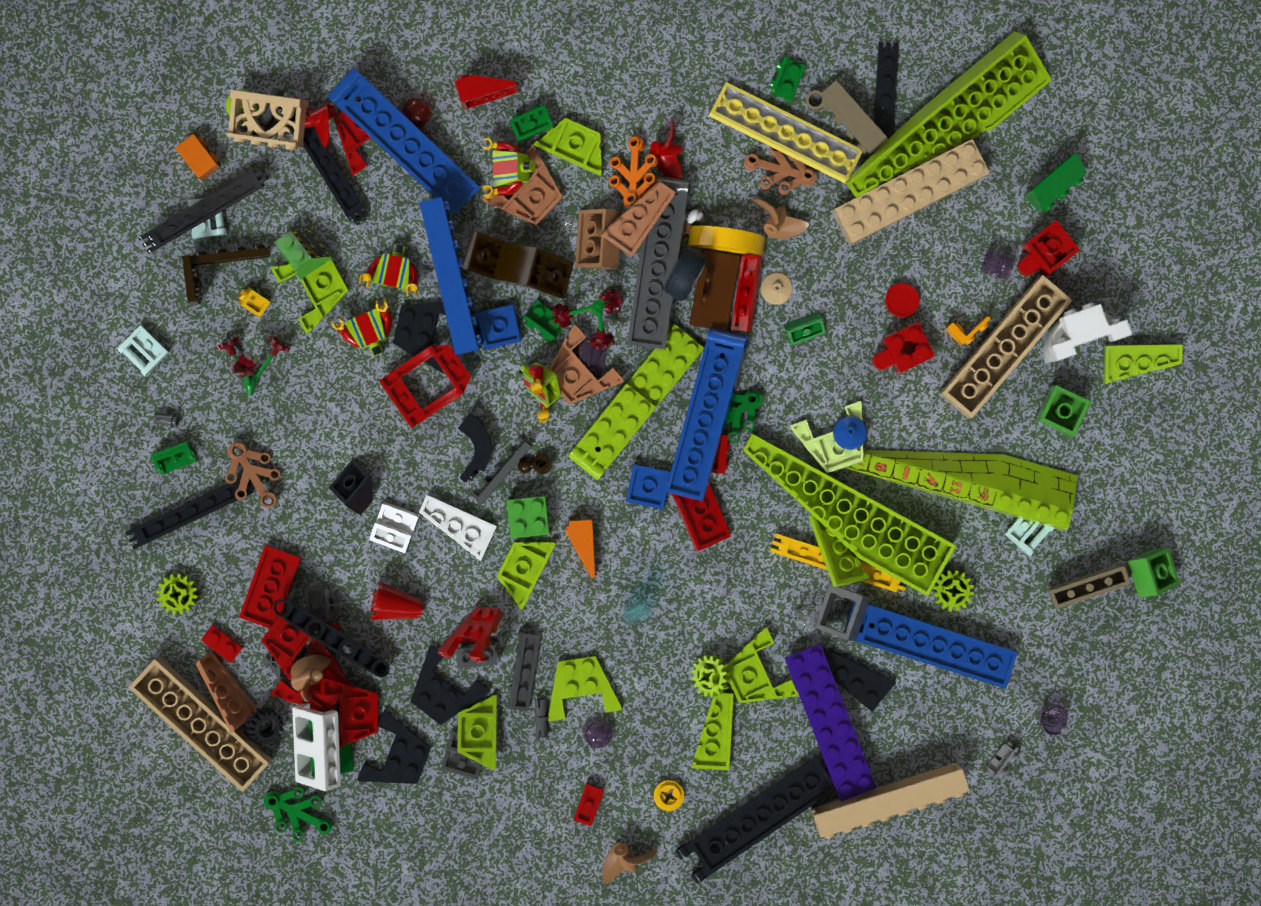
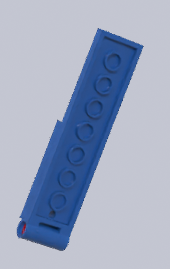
M352 68L327 95L435 198L443 197L445 201L448 200L453 215L480 189L467 174L355 68ZM357 97H361L360 102L356 101Z
M714 328L709 329L666 487L667 493L704 502L723 428L726 426L744 360L748 336Z
M853 601L843 633H846L856 604L855 601ZM870 604L867 606L856 638L858 642L1004 689L1007 688L1018 653Z

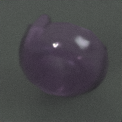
M1051 704L1045 706L1040 711L1038 721L1045 733L1059 735L1061 734V729L1067 726L1068 714L1062 706Z
M593 718L585 723L582 729V737L591 747L603 748L613 738V730L605 720Z

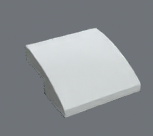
M384 501L369 540L406 553L420 515Z

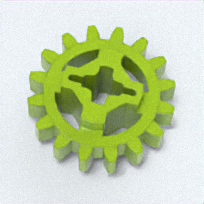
M946 570V575L940 574L941 579L937 580V586L933 587L936 592L932 596L938 597L935 603H942V609L948 606V611H952L953 607L956 611L960 610L959 606L966 608L965 602H972L969 595H974L970 591V589L974 588V585L968 584L971 579L969 577L964 579L965 573L963 572L958 575V570H954L953 574L950 570ZM947 579H950L949 583L942 585ZM959 580L963 582L965 589L961 588ZM953 586H954L955 589H957L958 591H961V592L953 593V596H952V593H950L949 591H947V590H945V589H953ZM941 592L947 596V602L942 598ZM964 596L959 602L956 603L959 597Z
M179 573L176 578L175 574H171L170 579L168 577L163 578L165 583L158 584L161 590L156 591L157 594H160V597L156 600L162 601L160 608L167 607L166 613L173 610V615H177L178 611L182 615L185 614V609L187 611L192 610L190 605L197 604L194 599L199 598V595L195 594L199 587H193L195 580L189 582V575L183 578V574ZM180 582L184 583L188 588L181 586ZM168 586H170V589L166 594V589ZM181 592V595L175 597L174 593ZM190 594L189 600H188V602L186 603V602H185V599H186L187 595ZM168 600L173 602L175 606L171 605Z
M706 655L698 658V662L693 664L696 669L691 670V673L694 674L691 680L696 682L694 688L699 687V694L704 693L705 697H715L723 694L724 689H728L726 682H731V679L727 678V675L731 674V671H726L728 664H722L723 658L718 659L717 655Z

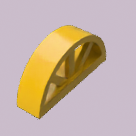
M691 226L688 246L763 257L766 238L756 233L731 228Z

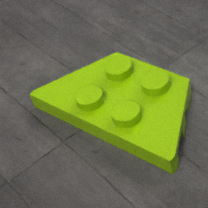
M564 118L556 127L552 128L545 136L534 143V146L600 177L602 175L601 134Z
M513 543L496 577L504 585L520 609L523 610L556 543Z
M493 695L458 713L457 752L491 770H496L497 695Z

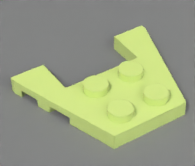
M861 401L844 407L847 416H855L862 420ZM807 420L790 425L791 430L826 474L863 462V445L854 450L844 449L835 442L833 432L813 438Z

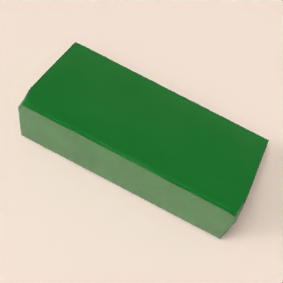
M819 312L783 325L791 346L827 333L823 318Z

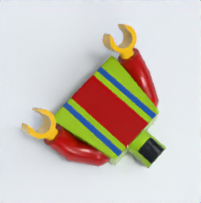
M484 138V141H490V146L482 148L485 150L496 148V150H493V187L495 189L485 185L482 189H489L491 192L483 196L490 199L494 194H497V196L514 194L522 187V184L529 181V172L536 170L535 162L533 160L529 161V156L523 154L522 150L513 143L497 141L496 143L489 138Z
M394 244L392 255L383 253L382 256H378L368 266L365 273L360 275L359 284L362 281H367L366 287H370L372 279L374 284L406 290L407 296L413 291L415 297H417L419 274L412 260L403 257L405 246Z
M384 298V305H379L378 300H376V309L349 319L344 323L340 316H337L340 321L338 324H334L331 320L333 328L338 330L343 339L352 346L360 347L361 349L369 347L373 357L384 353L380 342L387 340L392 324V318L387 308V299Z
M534 362L530 367L524 364L519 369V374L523 376L527 391L540 401V409L543 411L537 412L539 423L549 420V406L561 397L557 375L538 362Z

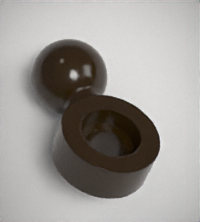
M546 454L537 455L533 461L524 458L518 463L519 471L524 474L531 472L532 469L538 474H546L553 466L552 460Z

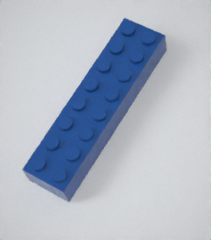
M443 197L421 201L419 205L455 355L479 350L483 342L481 333L477 334L475 327L479 326L476 314L473 315L471 307H474L473 299L467 293V288H470L468 278L464 277L462 272L464 261L458 255V251L461 250L459 240L457 238L454 239L455 223L454 220H450L448 214L452 212L448 200L445 201Z

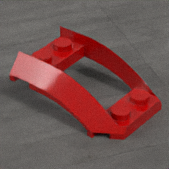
M435 345L428 347L380 379L379 383L412 429L463 395L471 376L450 345ZM433 356L454 388L421 409L401 380V377Z

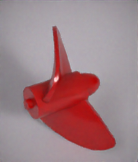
M330 102L315 110L309 106L306 108L305 127L313 126L316 128L324 147H327L329 142V120L337 115L335 106Z
M670 119L667 141H653L650 145L649 153L658 158L656 167L663 174L670 178L683 179L684 176L677 155L681 154L684 149L677 142H673L674 122Z

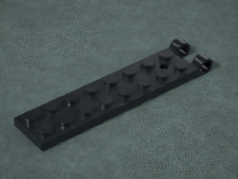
M814 756L698 836L678 847L674 852L682 860L695 851L704 866L695 870L690 876L696 884L700 883L834 792L836 789L833 781L817 757ZM718 844V850H712V845Z

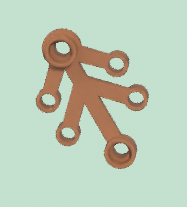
M772 147L769 148V152L774 155L779 165L760 160L755 154H748L744 160V167L748 171L762 168L777 173L771 177L764 176L761 179L760 186L762 189L767 190L771 185L789 176L796 178L789 183L786 181L780 183L778 190L783 195L788 194L790 190L800 185L812 186L817 180V174L813 169L806 168L803 162L787 155L795 163L798 170L791 168L782 152L774 151ZM749 159H754L755 162L751 163ZM809 174L811 178H806L804 175ZM763 181H768L769 185L763 184ZM786 186L788 190H783L781 187Z
M241 442L232 443L228 449V455L232 460L229 472L225 475V481L228 484L236 482L237 475L235 473L240 462L243 467V473L239 488L235 492L236 499L244 500L246 498V489L250 478L261 496L260 504L264 508H272L276 503V497L273 493L266 491L257 475L269 477L270 480L277 481L281 475L280 471L250 465L247 458L259 460L260 464L266 465L270 462V455L268 453L247 450L246 445ZM235 449H240V450H241V454H240V455H236V454L234 453V450H235ZM264 455L267 456L268 461L263 462L261 460V457ZM277 472L278 477L272 478L271 473ZM233 475L235 479L233 481H229L227 479V476ZM243 491L245 496L240 498L237 493ZM265 498H270V499H271V503H270V504H266V503L264 502V499H265Z

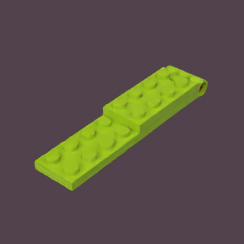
M674 324L668 333L666 350H653L568 457L598 481L703 351L704 347ZM600 447L601 451L596 452L595 448Z

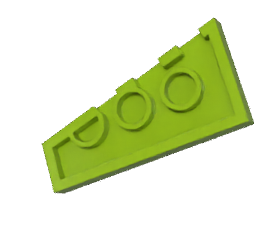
M1183 344L1104 345L1103 383L1107 384L1112 381L1182 364Z
M811 514L808 518L833 587L867 581L870 577L867 572H863L858 558H855L850 549Z

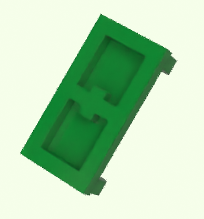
M184 442L150 455L156 471L161 475L198 461L191 442Z

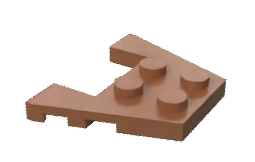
M532 145L524 153L529 156V161L533 160L536 164V170L529 178V181L524 183L509 200L504 196L494 194L492 198L487 199L484 197L482 201L538 226L563 197L535 146Z
M576 324L572 326L571 331L548 368L557 375L561 396L569 405L625 381L614 368L597 380L572 350L587 338Z

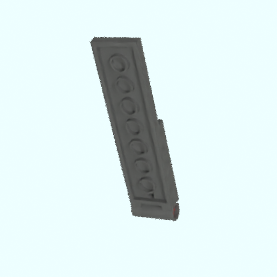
M656 176L657 182H662L676 192V194L642 242L627 345L666 350L674 297L664 291V286L681 256L691 181Z

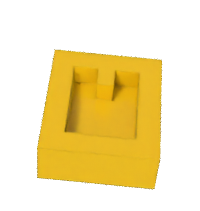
M250 287L243 289L238 296V303L259 318L271 303Z

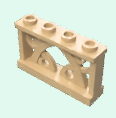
M230 90V98L232 99L227 137H233L235 142L245 143V139L251 140L250 144L262 145V142H267L269 147L279 148L281 144L285 145V149L297 150V147H304L305 117L309 100ZM241 100L245 114H240ZM258 103L260 106L259 110L257 112H253L252 110H257L255 109L254 105ZM270 103L272 114L280 121L272 129L265 131L255 116L261 115L266 110L267 104ZM280 106L283 109L281 112V114H284L283 117L279 115L277 112V109ZM296 109V119L294 122L291 120V118ZM247 118L248 121H245L242 127L246 125L248 130L243 133L239 129V122L241 119ZM287 124L294 128V137L292 139L285 137L286 131L291 134V130L286 127ZM255 131L259 136H253L252 134ZM278 134L279 139L272 138Z

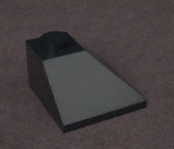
M352 459L329 489L345 506L361 515L373 501L372 476L355 459Z

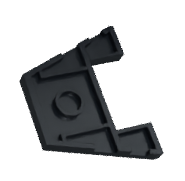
M443 302L402 305L393 344L413 356L430 347L438 314L446 315ZM433 356L425 361L426 364L444 373Z
M431 645L410 702L438 724L442 725L488 694L490 689L476 680L465 695L433 671L443 656L437 652V648Z
M384 710L378 727L395 733L396 736L383 769L380 770L363 764L357 781L417 784L431 747L406 728L399 720L394 718L388 711Z

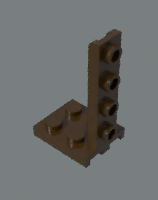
M265 245L253 246L254 249L246 250V247L234 248L233 252L220 249L215 250V254H207L206 251L196 252L195 256H182L187 302L191 306L199 305V300H202L201 288L197 287L196 282L200 281L199 270L195 266L270 257V249L265 248Z

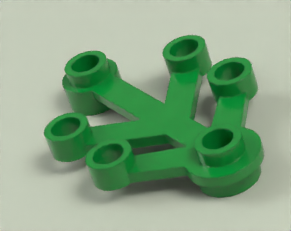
M751 390L745 395L734 394L732 401L742 404L737 408L731 407L726 426L732 422V429L728 435L730 443L737 444L740 441L741 414L747 409V420L743 423V427L747 432L754 431L755 411L763 402L762 396L758 391ZM756 397L755 402H750L749 399ZM748 423L753 424L752 428L747 429L746 425ZM732 435L738 436L735 441L731 440Z
M297 786L294 790L282 794L277 791L268 792L264 797V805L267 809L273 811L277 823L275 829L278 833H283L288 828L287 822L283 820L281 809L288 813L294 831L292 837L297 842L305 837V832L301 829L298 818L316 826L321 834H328L332 830L333 822L331 819H319L302 810L311 806L318 807L322 803L320 795H313L310 799L291 805L285 801L293 797L297 799L302 798L305 794V789L302 786ZM296 789H300L302 791V795H297L295 792ZM270 798H275L276 804H272ZM313 798H318L319 803L314 804ZM280 823L284 824V830L279 829L278 825ZM321 824H326L328 828L323 830ZM296 832H300L302 834V838H297L295 835Z

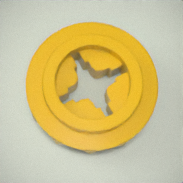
M667 780L660 782L654 791L656 805L665 811L678 809L684 801L682 786L676 781ZM673 788L672 795L674 796V798H669V800L666 801V796L664 795V793H662V791L668 793Z

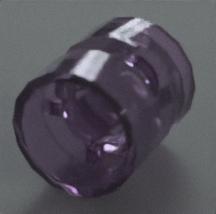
M988 249L981 266V273L988 275L995 273L997 278L1008 280L1014 266L1015 256L1005 253L1000 256V252Z

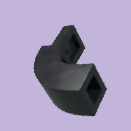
M469 413L458 427L460 431L471 439L475 450L471 463L459 477L464 482L468 480L473 481L478 474L477 468L484 472L489 465L492 455V442L486 427L480 420Z

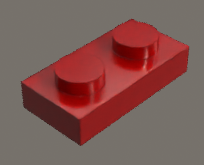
M727 435L721 436L712 473L725 474V470L728 469V459L726 457L727 451L730 448V441Z
M214 624L211 625L201 639L203 643L230 663L235 660L244 648Z
M589 783L585 784L573 818L574 821L592 826L604 792L603 788Z

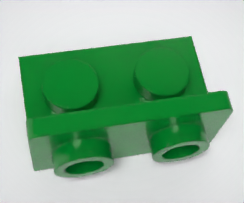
M785 55L784 60L780 59L776 70L779 73L777 78L772 77L769 88L772 89L771 95L792 102L806 66L788 59L789 57Z
M535 105L529 109V112L524 114L522 112L517 113L509 120L518 142L554 128L545 105Z
M537 300L526 315L522 317L526 320L524 324L531 330H534V328L538 329L541 332L539 335L548 342L550 339L555 341L564 329L560 328L559 323H553V318L556 316Z

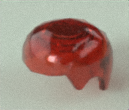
M420 98L409 99L403 105L401 111L416 127L424 126L429 122L432 114L430 105Z

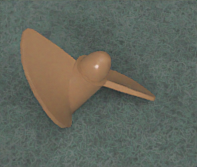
M754 198L752 200L770 213V217L764 225V231L768 237L775 239L794 237L803 233L809 226V223L804 220L787 216L785 206H779L774 209L772 205L762 199Z
M306 656L296 661L291 668L292 687L297 691L301 690V695L306 702L312 701L309 686L319 683L324 675L322 671L331 663V659L326 656Z
M616 843L608 852L603 864L602 878L604 883L608 884L623 870L634 873L637 865L650 860L656 855L657 848L634 857L627 844Z

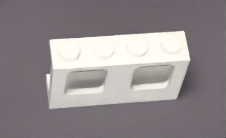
M309 703L292 707L295 781L323 791L340 787L338 711L331 710L325 713L310 709ZM309 720L313 723V741L310 740ZM311 757L314 759L315 778L311 774Z

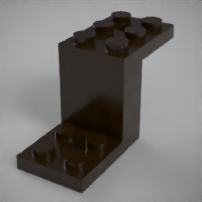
M472 231L462 269L502 283L535 289L564 299L574 262L535 247L503 242L480 232Z

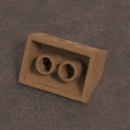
M610 209L579 210L576 268L618 269L620 248L600 234L620 217L622 212Z

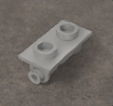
M1010 742L1004 743L997 752V755L1002 758L1001 761L994 757L986 767L987 770L985 772L991 777L995 774L993 779L997 781L999 778L1002 780L1008 773L1007 767L1010 763L1014 764L1020 756L1018 754L1020 750L1018 748L1013 750L1014 745Z

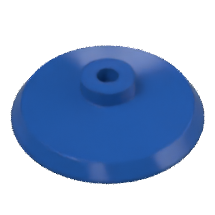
M855 416L842 417L833 428L835 442L847 450L861 447L867 439L868 431L865 423Z

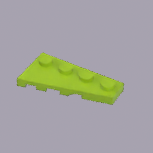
M724 692L712 697L691 768L730 769L734 693Z

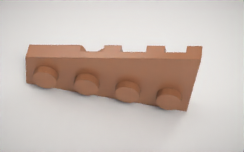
M658 181L600 235L632 257L676 192Z
M212 651L195 663L232 733L247 721L248 716H253L251 714L252 711L257 712V707Z

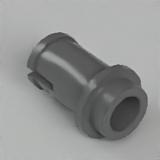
M154 413L153 418H156V420H153L154 424L168 425L170 428L177 427L179 424V416L175 413Z

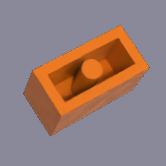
M192 134L175 149L195 175L203 181L220 168L217 163L220 160L213 151L209 153L206 149L208 144L201 136L198 138Z

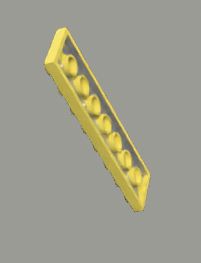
M727 82L709 114L710 117L843 183L851 177L862 154L858 147Z

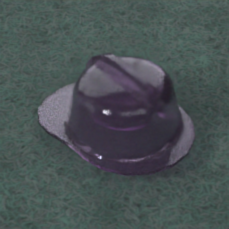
M589 336L577 346L576 356L597 378L604 370L607 348L604 349L601 346V349L597 350L594 346H590L592 336Z

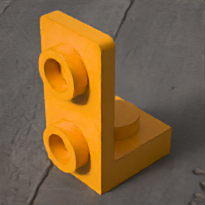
M986 316L966 335L963 334L965 331L958 323L956 325L950 323L945 330L959 345L964 343L968 345L975 339L974 334L978 330L982 332L990 325L988 321L991 318Z

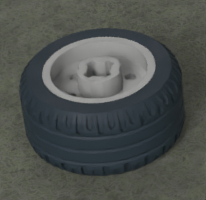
M686 248L674 266L664 286V291L679 301L686 300L708 261L707 257L692 248Z

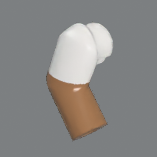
M694 209L687 214L684 234L690 235L692 223L703 219L701 211Z

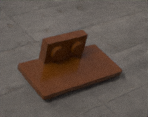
M703 250L702 255H705L708 261L696 283L689 325L727 331L740 256Z

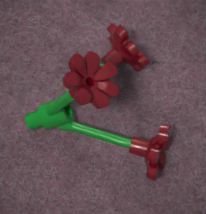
M607 289L606 295L601 294L599 299L587 307L572 311L571 309L569 310L567 305L558 303L555 305L556 309L552 310V314L556 316L553 318V323H559L560 328H565L571 325L570 318L575 314L591 311L594 315H597L599 329L597 330L598 334L594 333L592 335L590 346H594L597 350H600L601 346L606 349L609 348V345H615L613 334H606L603 328V309L606 308L607 314H611L612 310L619 312L621 308L618 305H622L624 300L618 298L620 296L619 291L616 290L612 293V289Z
M239 336L216 346L217 350H227L230 357H233L234 360L231 362L233 366L232 372L234 374L239 373L240 378L243 379L247 396L254 395L256 383L273 356H276L279 351L289 352L291 350L285 345L284 341H279L276 336L268 337L267 340L272 343L273 347L269 352L270 355L256 375H253V369L257 367V362L253 361V356L249 355L245 359L243 354H239L238 357L236 355L237 351L234 346L240 342Z

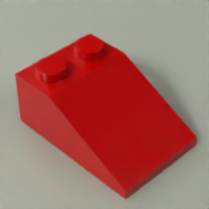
M469 74L461 75L458 77V80L454 81L464 110L519 93L516 81L477 75L469 76Z

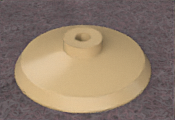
M773 272L764 277L760 290L767 302L779 305L789 300L793 292V284L784 273Z

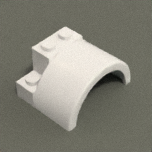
M1094 303L1082 306L1083 310L1076 312L1075 309L1064 312L1065 317L1059 318L1046 335L1043 346L1045 363H1050L1076 355L1075 346L1106 335L1110 342L1130 336L1132 332L1128 321L1113 318L1103 312L1101 304L1095 306ZM1063 333H1065L1067 341H1065V338H1061Z

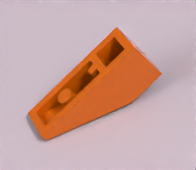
M569 520V525H566V536H570V541L591 578H595L593 520Z

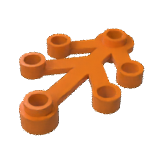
M633 136L628 142V147L631 149L630 171L623 165V161L620 158L613 157L610 160V166L618 170L630 182L628 190L618 176L613 175L609 179V184L617 188L624 196L623 202L627 208H630L657 182V177L654 174L647 173L658 164V158L653 154L646 156L645 164L638 170L639 153L645 148V141L639 136ZM654 158V161L649 163L650 159ZM619 161L618 165L614 166V163ZM644 177V183L637 189L638 182ZM653 177L652 181L648 182L649 178Z

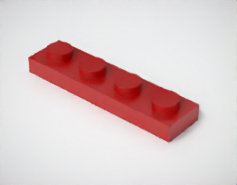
M742 254L731 330L751 332L762 256Z

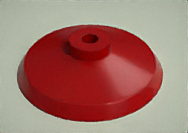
M906 283L893 285L885 296V305L888 311L896 317L903 318L912 315L919 306V295L916 289Z

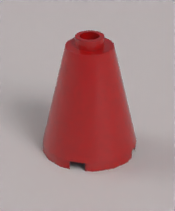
M377 582L376 586H379V589L374 591L370 610L374 615L370 616L371 620L418 619L419 615H423L424 604H421V599L383 582Z

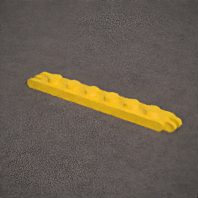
M775 533L774 537L781 539V541L773 540L772 544L779 546L778 550L770 548V552L827 570L819 547ZM860 561V567L863 572H867L870 577L867 581L863 582L893 592H897L898 589L906 591V587L899 585L901 581L866 562Z

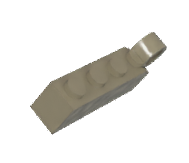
M837 81L832 83L824 92L814 90L807 95L806 104L809 109L815 112L825 109L827 112L830 109L834 114L832 116L834 121L839 126L843 124L846 127L844 132L851 140L855 138L859 142L857 146L864 154L868 152L871 156L888 140L886 135ZM813 96H821L822 103L819 106L814 107L810 105V100Z
M1128 563L1120 564L1047 589L1054 608L1059 609L1130 585L1129 577H1132Z

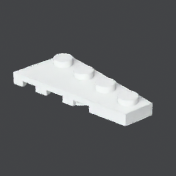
M426 495L419 511L420 514L435 526L439 527L478 560L482 561L497 528L496 525L430 495Z

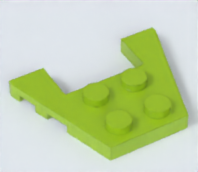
M332 259L300 279L315 307V310L298 318L306 334H309L349 292ZM289 264L271 267L280 284L297 275Z
M767 627L759 632L727 663L726 671H731L727 678L731 679L729 683L739 703L799 696L791 679L773 687L757 655V651L774 644Z
M596 655L557 662L548 722L566 718L563 699L602 693L605 713L622 710V706Z

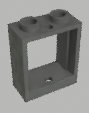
M829 584L814 627L820 629V634L831 637V634L837 636L836 640L844 643H848V640L855 642L870 598L843 587H833V584ZM836 595L856 602L846 633L826 626Z
M492 641L490 648L485 649L484 654L486 658L483 662L473 661L469 657L476 643L459 645L456 649L458 669L497 665L500 660L498 641Z

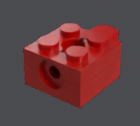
M1055 220L1021 246L1027 255L1017 263V270L1023 276H1030L1039 269L1044 276H1047L1078 253L1080 249L1059 222Z
M919 322L882 339L881 341L885 349L872 357V364L877 370H885L894 366L897 374H900L935 357Z

